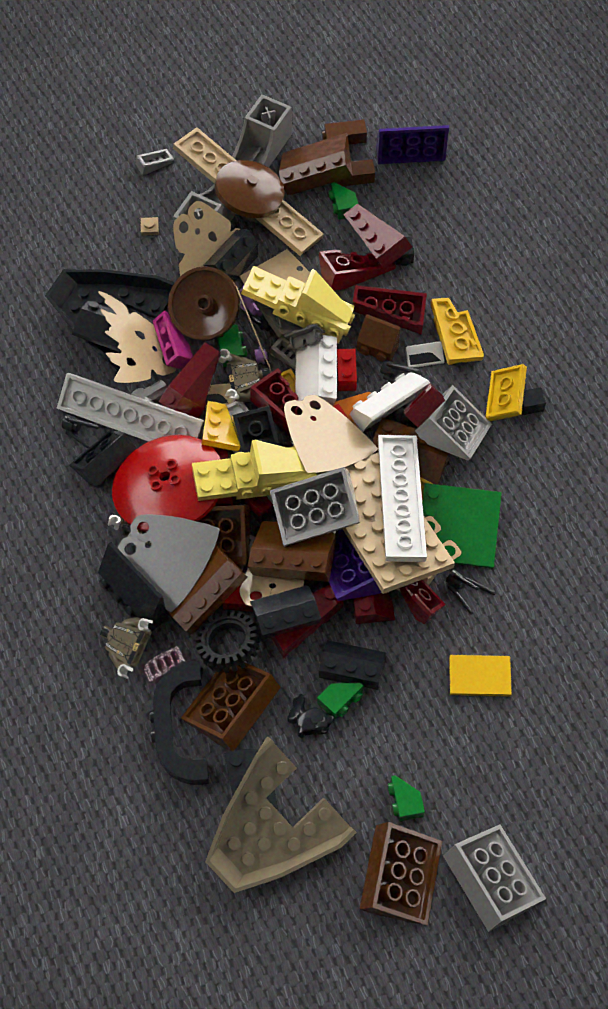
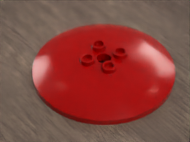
M187 435L164 436L143 444L124 460L115 475L112 486V498L118 514L128 525H131L137 516L146 514L173 516L198 522L211 511L219 498L198 501L192 463L221 460L218 453L213 447L202 445L201 439ZM170 476L168 480L161 481L163 477ZM141 522L137 526V530L147 532L149 529V525L146 522Z

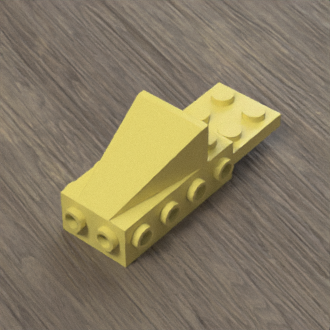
M253 266L241 292L242 295L273 308L272 314L300 327L306 328L308 325L317 324L325 331L322 335L337 337L338 344L343 335L347 336L351 327L348 323L351 324L355 316L352 313L355 306L343 301L314 269L311 270L306 283H303L290 276L286 281Z
M252 440L251 449L248 453L237 452L231 454L230 459L192 463L198 501L236 496V500L271 495L270 490L317 476L316 473L306 472L295 446L285 448L258 440Z

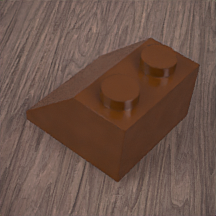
M366 314L357 340V350L365 356L371 355L376 357L380 362L385 360L391 361L399 347L400 327Z

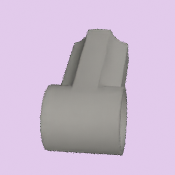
M160 380L145 389H136L131 395L155 403L160 400L167 389V385L164 381Z

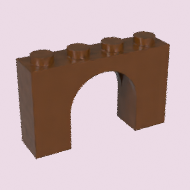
M365 119L324 124L322 140L347 133L349 145L367 143ZM373 159L351 161L353 177L335 182L341 186L375 183Z

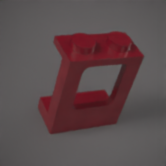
M429 383L404 409V414L419 428L445 401L444 396Z

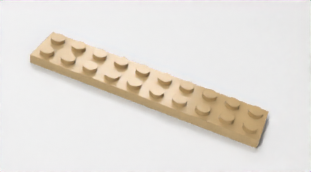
M195 128L173 144V149L214 184L219 170L224 165L237 161L198 128ZM284 200L274 214L264 218H256L299 256L320 241L324 233Z

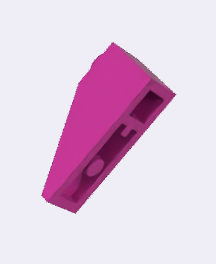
M163 311L153 320V324L166 366L183 369L193 357L190 345L182 333L175 327L167 311Z

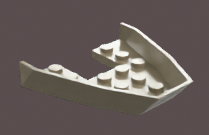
M268 736L256 753L227 806L205 861L234 893L281 878L341 848L357 833L325 798H322L293 827L266 797L297 768Z

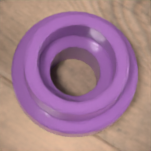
M258 347L259 349L254 350L257 363L266 364L265 360H268L267 351L263 349V354L261 347Z

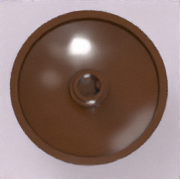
M238 160L224 165L217 174L215 181L216 195L220 202L230 211L243 217L264 218L274 214L280 208L284 198V186L277 174L267 166L254 161Z
M196 267L182 274L174 283L168 299L169 315L175 327L184 335L201 341L213 340L228 332L236 322L240 311V296L234 281L224 272L212 267Z

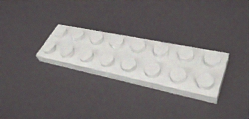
M71 373L66 374L57 409L146 441L170 435H187L200 438L205 422L204 420Z
M378 435L385 561L426 562L427 553L417 436Z

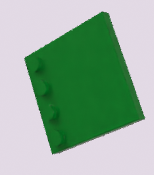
M425 483L422 501L423 516L425 518L432 516L441 526V530L436 535L442 544L452 540L461 550V555L453 560L455 564L494 568L502 492ZM427 521L434 531L435 524L431 521ZM450 545L445 546L449 555L453 556L456 552L455 548Z

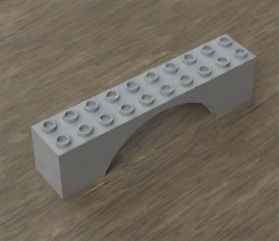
M261 94L244 118L241 135L232 157L237 161L249 160L258 162L269 168L292 135V107ZM213 184V186L201 194L191 191L174 214L173 220L175 221L181 214L188 215L189 207L196 201L204 202L230 222L236 213L230 211L220 202L215 192V184ZM197 208L194 212L197 220L203 217V210L201 208ZM185 221L179 225L181 233L188 231V224ZM199 228L195 230L196 235L200 233ZM211 231L208 234V238L215 242L217 241L216 234Z

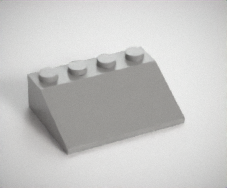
M452 385L442 394L445 401L419 428H416L415 432L428 445L469 460L492 423Z
M345 467L270 490L284 546L360 523L350 473Z
M500 824L455 844L443 855L488 932L546 900V897Z

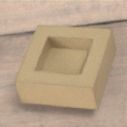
M158 217L141 218V235H159Z

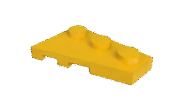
M208 401L202 445L239 452L240 444L227 405Z

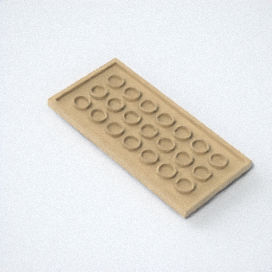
M379 452L345 467L350 473L360 523L342 529L383 594L454 568L455 562L424 516L426 562L385 561ZM329 471L319 472V473H316V474H317V475H320V474H323V473H326V472H329Z

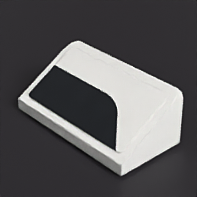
M440 341L407 346L405 349L408 367L415 368L444 363L443 348Z

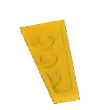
M449 298L432 299L430 304L447 363L482 361L483 354L476 348V342L473 338H470L465 324L461 323L459 314Z

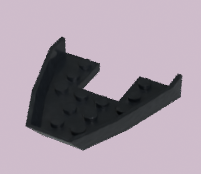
M63 269L45 297L73 329L81 308L87 301H94L99 305L109 307L105 303V298L99 294V291L112 296L126 307L155 319L168 307L169 294L174 282L156 275L107 269ZM83 339L113 368L119 371L120 366L112 363L106 353L121 352ZM127 358V364L130 365L133 359Z

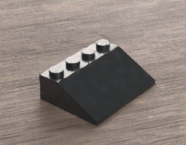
M110 542L107 545L98 570L99 583L105 590L109 588L112 592L111 596L117 603H123L125 606L124 610L130 617L134 615L136 618L152 620L153 623L148 624V630L152 632L168 619L163 596L123 553Z

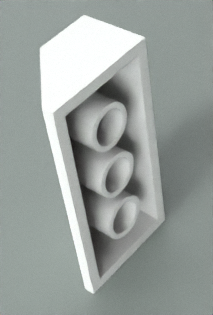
M323 335V339L320 342L308 346L305 341V347L296 350L295 393L299 397V401L304 400L306 396L316 395L332 406L337 399V337ZM310 401V407L321 408L319 402Z
M413 372L407 375L402 373L395 379L396 382L393 384L388 382L381 387L382 391L378 393L374 391L366 397L368 400L364 402L360 400L352 406L353 410L349 415L363 432L379 422L382 417H387L414 399L430 382Z

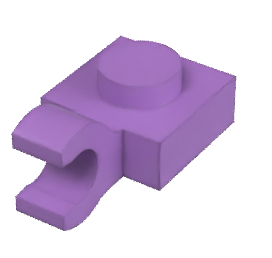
M243 285L239 292L247 311L249 310L254 316L256 314L262 315L253 299L241 294L244 288ZM240 299V307L243 309V311H245L242 301Z

